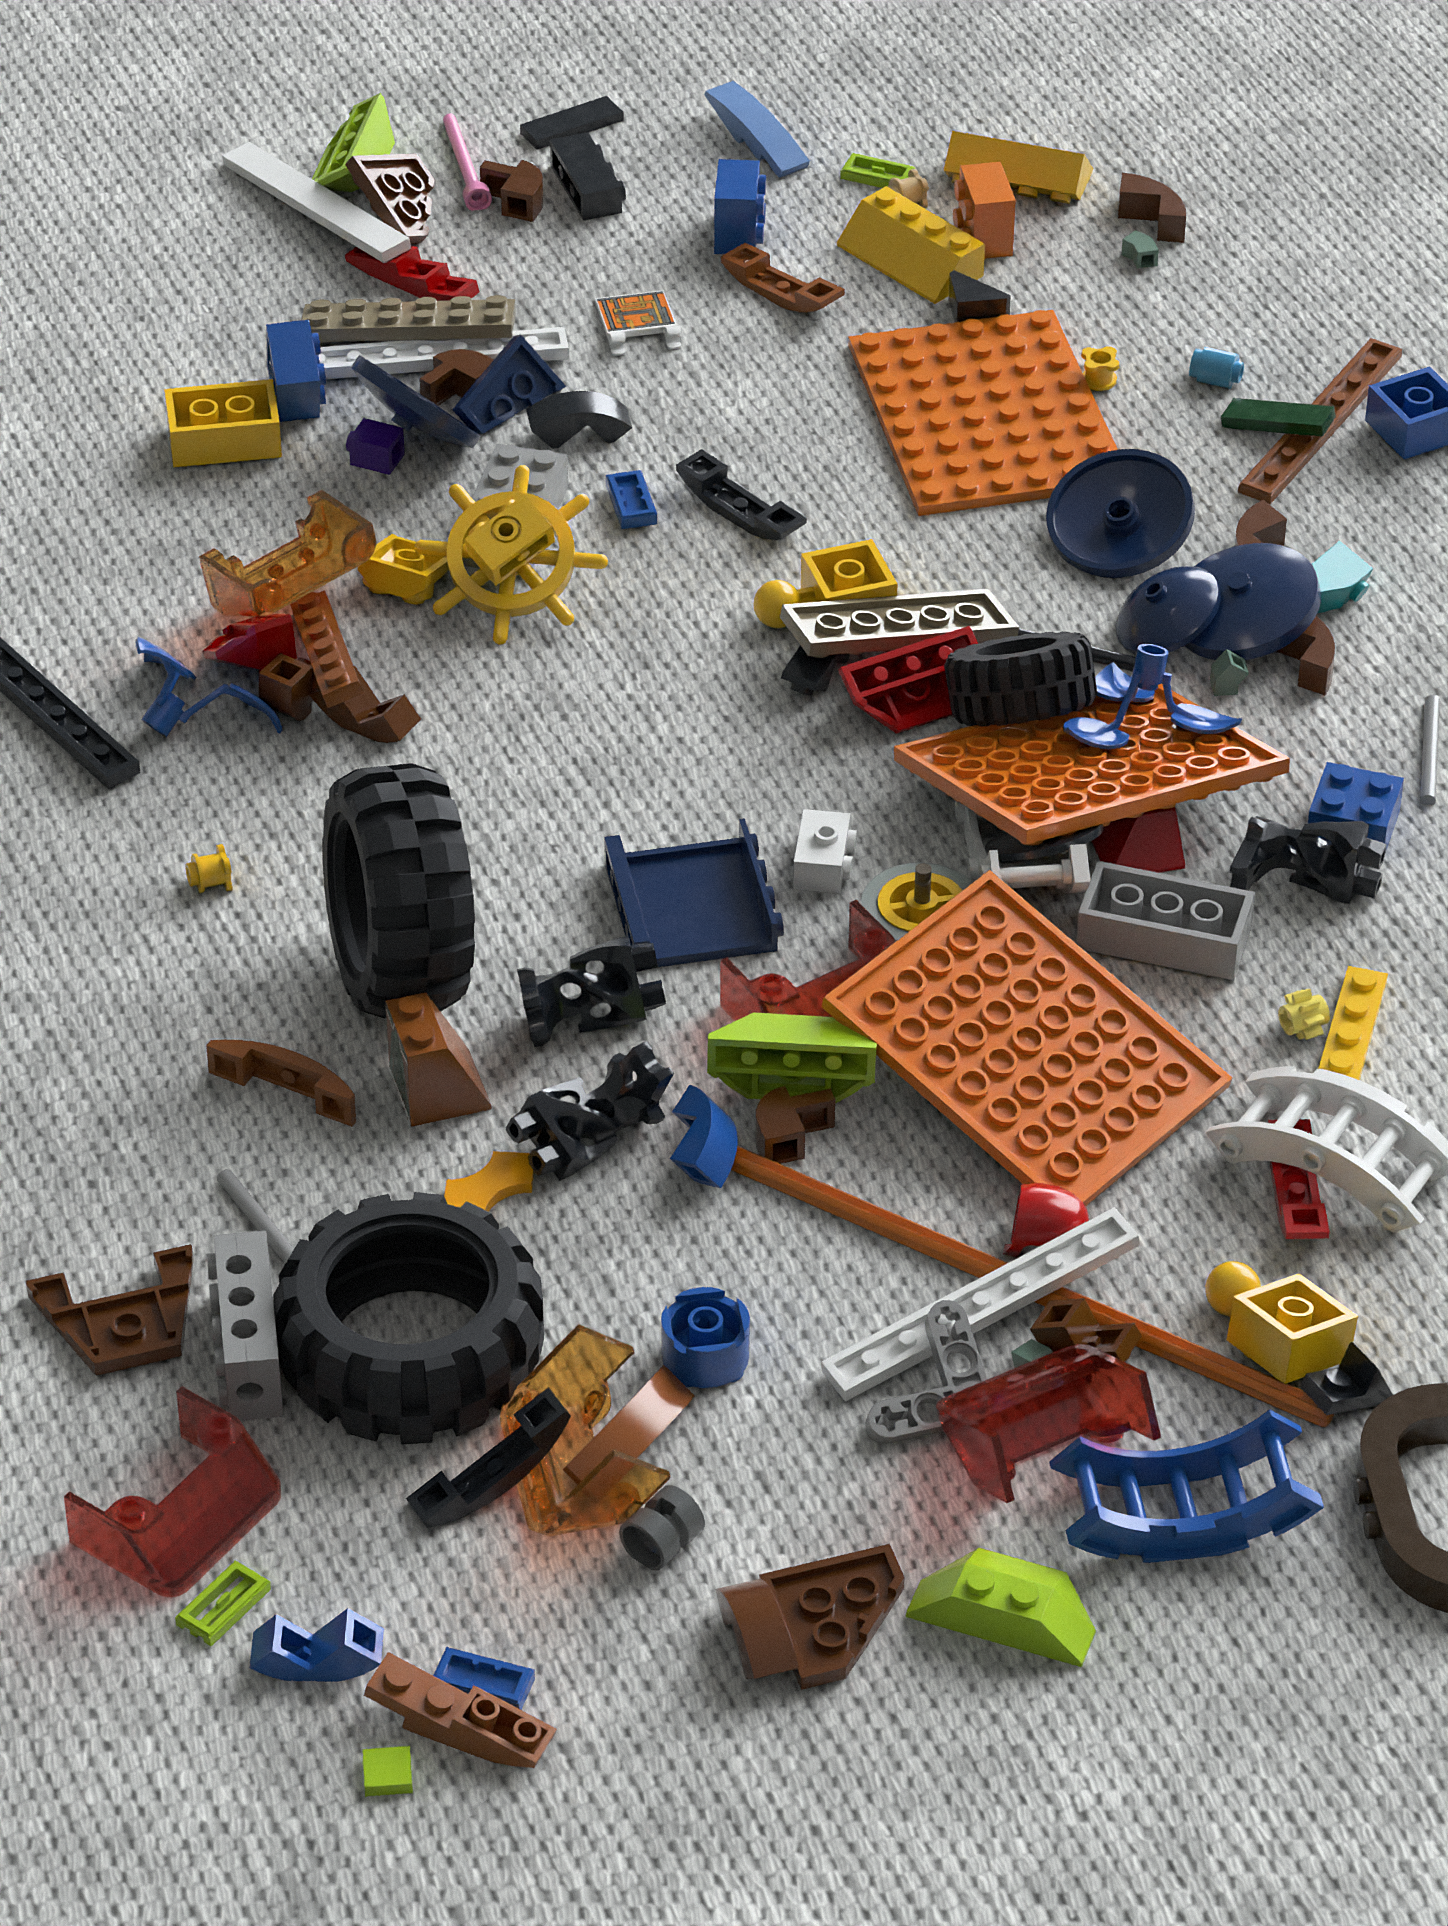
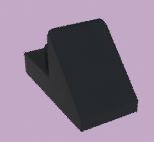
M1353 1342L1349 1343L1338 1368L1306 1373L1300 1386L1326 1415L1378 1406L1393 1395L1376 1365Z

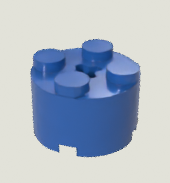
M713 1287L692 1288L675 1296V1302L668 1309L666 1305L661 1316V1354L663 1365L686 1387L713 1388L730 1382H736L742 1378L749 1362L750 1316L745 1304L737 1297L736 1302L725 1297L724 1290Z

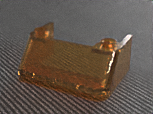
M580 1324L516 1387L511 1400L503 1403L500 1413V1423L505 1439L521 1426L513 1414L549 1387L571 1415L564 1431L548 1454L526 1477L516 1484L528 1528L548 1537L621 1525L671 1478L669 1471L614 1449L578 1485L562 1470L595 1437L592 1428L607 1416L611 1408V1395L607 1380L635 1353L633 1346Z

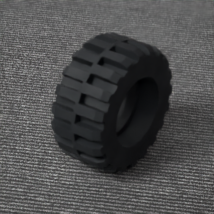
M1077 632L1030 633L988 640L955 650L954 653L948 655L944 664L951 714L958 723L967 726H1002L1069 714V712H1076L1082 710L1083 707L1090 706L1098 693L1091 643L1083 634L1081 635Z

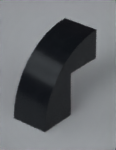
M570 391L559 393L542 399L526 409L531 431L552 449L561 447L587 425L608 443H614L632 429L627 407L620 401L597 392Z

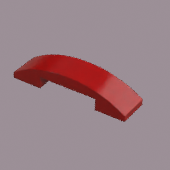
M1299 1119L1293 1127L1312 1134L1310 1119ZM1268 1120V1123L1275 1124L1277 1120ZM1270 1161L1277 1216L1285 1239H1329L1330 1231L1325 1203H1321L1316 1174L1296 1166Z

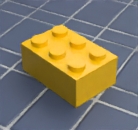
M273 379L164 389L173 467L282 457L280 421Z

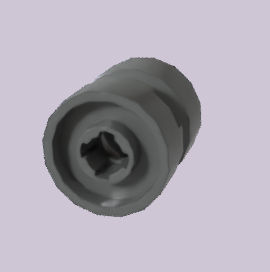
M666 1485L645 1503L644 1508H640L620 1526L619 1536L625 1550L633 1559L651 1570L658 1571L679 1553L680 1548L685 1547L704 1530L705 1519L699 1505L688 1493L676 1486Z

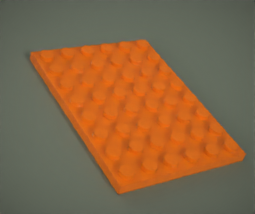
M1036 310L1031 313L1005 314L993 318L968 319L955 323H936L931 326L900 328L894 331L868 332L862 335L848 336L849 349L918 516L1050 498L1059 481L1076 465L1100 453L1118 450L1054 310Z
M1159 684L1158 689L1154 690L1155 695L1152 700L1147 702H1130L1121 726L1118 729L1129 734V741L1125 746L1116 749H1100L1089 746L1063 731L1064 723L1076 717H1087L1103 721L1107 724L1112 723L1123 701H1111L1096 696L1090 706L1083 707L1082 710L1076 712H1069V714L1002 726L974 725L894 746V761L1025 845H1039L1046 839L1071 835L1078 830L1103 824L1104 827L1109 825L1111 821L1125 817L1137 818L1142 816L1144 812L1158 808H1173L1176 806V803L1187 800H1202L1207 798L1209 794L1224 790L1235 791L1245 784L1267 782L1272 780L1274 776L1289 773L1290 764L1289 757L1237 727L1215 734H1201L1175 725L1170 720L1172 713L1167 710L1162 684ZM1172 691L1173 701L1176 705L1184 703L1199 706Z
M991 870L983 874L828 993L821 1005L839 1023L877 1043L876 1055L1022 1184L1044 1183L1059 1186L1076 1195L1085 1206L1229 1088L1233 1077Z

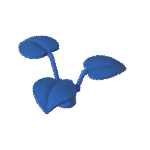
M137 637L135 640L138 654L144 653V662L163 664L168 673L160 694H158L141 719L152 729L167 737L178 720L185 724L190 716L222 694H228L265 713L272 721L279 734L282 732L280 720L266 702L255 694L232 683L230 685L223 684L184 712L182 708L185 702L172 693L173 688L180 675L187 679L190 677L194 681L197 677L184 664L159 646L140 637Z
M1141 644L1137 648L1132 677L1125 674L1114 662L1110 663L1095 676L1097 696L1111 701H1123L1115 720L1107 724L1093 718L1076 717L1064 723L1063 731L1092 747L1100 749L1123 747L1129 741V734L1118 729L1121 726L1130 702H1147L1152 700L1155 695L1154 690L1158 689L1159 684H1163L1167 710L1172 713L1170 720L1181 728L1195 733L1215 734L1238 726L1242 718H1232L1192 704L1182 703L1176 705L1173 701L1170 685L1172 674L1165 672L1168 650L1158 645Z

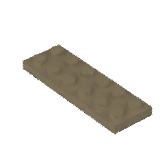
M501 295L489 296L486 300H472L467 296H458L450 301H437L433 297H422L416 301L401 302L398 298H386L380 302L350 299L345 303H331L329 300L320 299L312 301L310 304H305L301 320L309 319L311 332L318 333L320 342L512 338L516 304L515 299H507Z
M989 589L782 604L780 614L781 620L807 655L817 658H824L833 654L848 653L860 655L863 652L870 651L889 652L967 626H971L978 643L1017 636L1019 630L1017 623Z

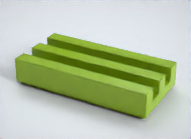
M852 153L840 171V179L884 188L889 185L891 178L897 177L900 180L909 178V170L916 169V167Z
M235 1560L175 1617L176 1626L181 1629H189L191 1635L196 1638L202 1637L204 1643L212 1646L271 1590V1582ZM239 1576L244 1578L230 1592H225L216 1601V1605L200 1621L195 1619Z

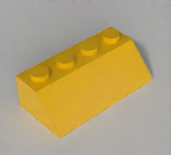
M952 131L944 166V172L948 177H952L951 182L954 183L955 180H960V165L1001 161L1010 187L1018 189V195L1037 198L1038 193L1051 195L1050 200L1066 204H1070L1071 199H1081L1094 169L1085 154Z
M887 186L861 200L837 240L838 247L934 304L949 296V273L953 270L975 280L984 276L985 244Z

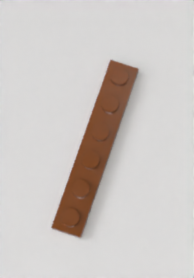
M325 590L319 593L309 592L297 599V602L290 604L327 708L364 694Z

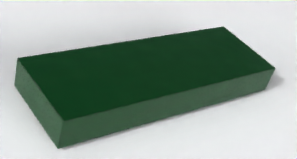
M1233 398L1221 415V424L1224 428L1322 437L1336 418L1334 406Z

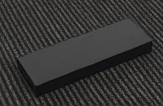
M604 96L520 124V134L538 150L550 146L551 139L592 132L624 121V111L608 96Z

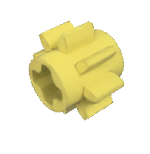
M1308 988L1284 996L1287 1004L1280 1006L1278 1015L1280 1024L1287 1035L1296 1034L1299 1040L1304 1038L1308 1040L1324 1034L1321 1025L1329 1022L1330 1013L1328 1005L1321 995L1312 996L1311 989Z

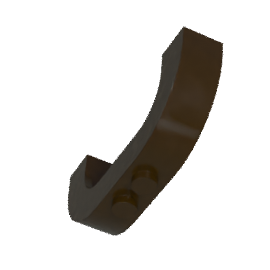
M1448 1382L1405 1389L1388 1397L1372 1411L1361 1433L1357 1478L1353 1480V1492L1356 1504H1364L1366 1512L1363 1513L1366 1539H1374L1381 1564L1392 1581L1418 1602L1448 1613V1551L1431 1543L1421 1532L1399 1461L1402 1455L1414 1448L1448 1444Z

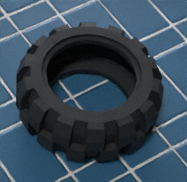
M413 763L355 769L332 784L329 789V799L325 803L323 816L322 863L330 934L341 979L347 994L352 997L353 1005L360 1011L374 1016L386 1018L387 1000L425 992L441 1012L461 1000V997L466 994L471 982L470 970L474 964L475 911L471 868L462 823L455 800H452L449 786L442 775L437 774L434 770Z
M414 1192L413 1199L391 1201L389 1194L360 1200L356 1211L345 1215L338 1209L316 1223L308 1236L309 1241L299 1240L279 1273V1285L273 1294L278 1358L284 1376L297 1391L301 1400L327 1423L335 1417L340 1418L342 1426L350 1435L377 1442L380 1433L400 1435L401 1445L432 1443L433 1433L453 1429L456 1437L483 1426L489 1416V1409L494 1406L503 1412L529 1381L530 1374L540 1360L544 1341L543 1294L541 1277L533 1267V1258L508 1226L499 1229V1223L490 1212L467 1201L461 1207L447 1204L444 1195ZM405 1291H424L442 1294L460 1301L476 1313V1316L459 1330L439 1339L415 1344H393L376 1341L354 1332L342 1323L345 1317L360 1305L383 1295Z

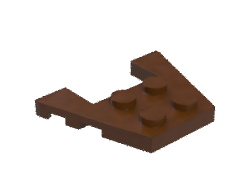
M191 1244L153 1252L154 1265L161 1285L74 1304L63 1272L25 1281L27 1295L96 1376L181 1357L194 1263Z

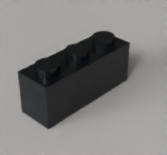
M589 132L551 139L550 166L582 220L586 221L622 213V201L626 200L624 183L622 180H617L611 162H606L600 144H595Z

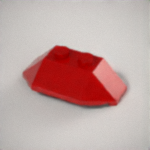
M262 614L227 625L222 630L223 635L214 638L202 651L205 659L246 669H257L259 672L280 653L296 659L291 614Z
M967 626L842 666L838 671L853 704L897 734L952 715L944 664L950 653H954L955 650L966 648V646L978 644L971 626Z

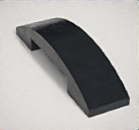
M703 449L676 464V471L682 480L707 507L751 535L764 539L781 540L807 524L805 516L781 500L770 506L727 477L728 466Z
M549 1387L513 1414L521 1425L519 1428L450 1481L440 1471L406 1498L427 1528L455 1521L488 1505L526 1477L548 1454L571 1417Z

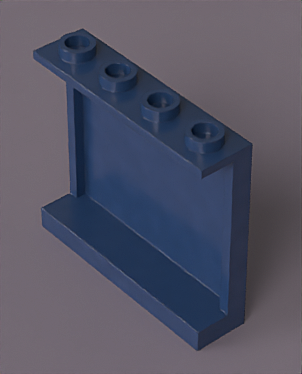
M745 818L739 819V838L625 853L620 835L604 837L605 868L624 935L629 937L630 946L653 943L658 967L761 954L778 950V937L784 935L783 919L780 912L774 913V890L772 886H766L765 884L767 883L764 859H757L759 856L757 836L755 833H749Z

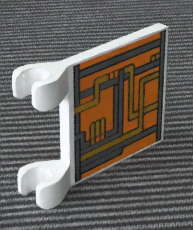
M664 290L595 298L613 357L626 355L624 347L625 338L663 333L668 350L681 349L679 338L681 328L676 324Z

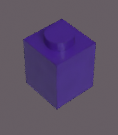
M363 418L357 428L349 433L346 440V450L350 455V465L390 475L405 455L404 429L399 426Z

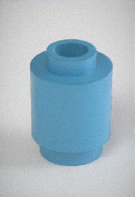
M1204 347L1203 350L1196 348L1191 358L1189 376L1197 378V382L1231 389L1233 383H1240L1242 379L1244 362H1239V354L1209 347Z

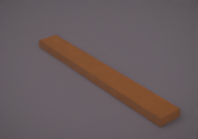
M1370 338L1312 403L1313 405L1334 406L1336 418L1324 436L1284 434L1240 482L1238 493L1259 501L1265 500L1268 504H1271L1367 397L1369 385L1379 383L1402 357V349Z

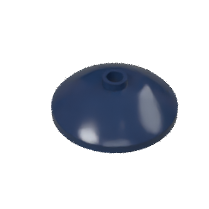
M1193 566L1174 567L1149 577L1131 592L1121 607L1116 621V634L1120 643L1128 652L1136 655L1137 648L1141 644L1158 645L1167 649L1169 653L1185 646L1199 636L1214 619L1221 602L1220 586L1210 572Z

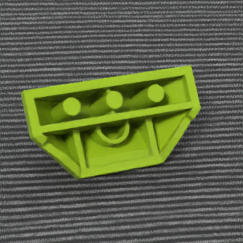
M381 93L353 106L349 112V119L339 127L327 145L312 180L331 191L353 192L360 188L354 183L351 173L345 166L352 156L390 154L395 140L385 99Z
M751 1013L708 1034L707 1073L714 1078L718 1077L728 1087L747 1099H762L768 1092L786 1086L790 1097L831 1088L837 1103L851 1096L862 1087H868L875 1083L877 1043L842 1025L833 1017Z
M983 1548L975 1549L920 1580L906 1612L907 1618L1078 1667L1083 1666L1096 1634V1629L1067 1572Z

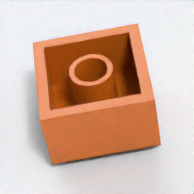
M1001 161L960 165V180H955L954 182L955 197L959 201L958 208L953 210L954 226L985 244L984 259L1013 256L1016 200Z

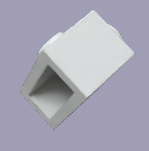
M803 809L794 858L793 889L841 893L843 880H851L853 856L847 855L848 853L855 854L857 844V830H850L851 813Z

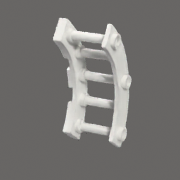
M955 801L956 823H963L970 857L967 859L968 878L972 882L991 870L1010 888L1055 885V889H1060L1065 894L1086 892L1091 883L1086 844L1070 845L1068 851L1024 861L1001 862L998 859L997 850H989L988 856L986 855L985 845L994 837L981 838L977 818L983 817L975 814L974 811L960 802Z
M1283 1066L1252 1072L1245 1081L1256 1097L1252 1105L1238 1122L1212 1126L1205 1132L1226 1161L1232 1164L1253 1160L1279 1162L1299 1167L1329 1180L1355 1197L1378 1218L1387 1230L1393 1233L1422 1223L1424 1218L1411 1202L1427 1180L1433 1181L1448 1176V1140L1429 1122L1422 1126L1404 1112L1407 1107L1404 1103L1384 1091L1363 1081L1324 1069H1316L1314 1073L1297 1072L1295 1066ZM1306 1110L1334 1116L1319 1137L1293 1128ZM1284 1111L1275 1124L1260 1122L1267 1112L1276 1113ZM1351 1122L1379 1136L1362 1159L1335 1145ZM1392 1147H1395L1416 1167L1399 1190L1375 1170Z

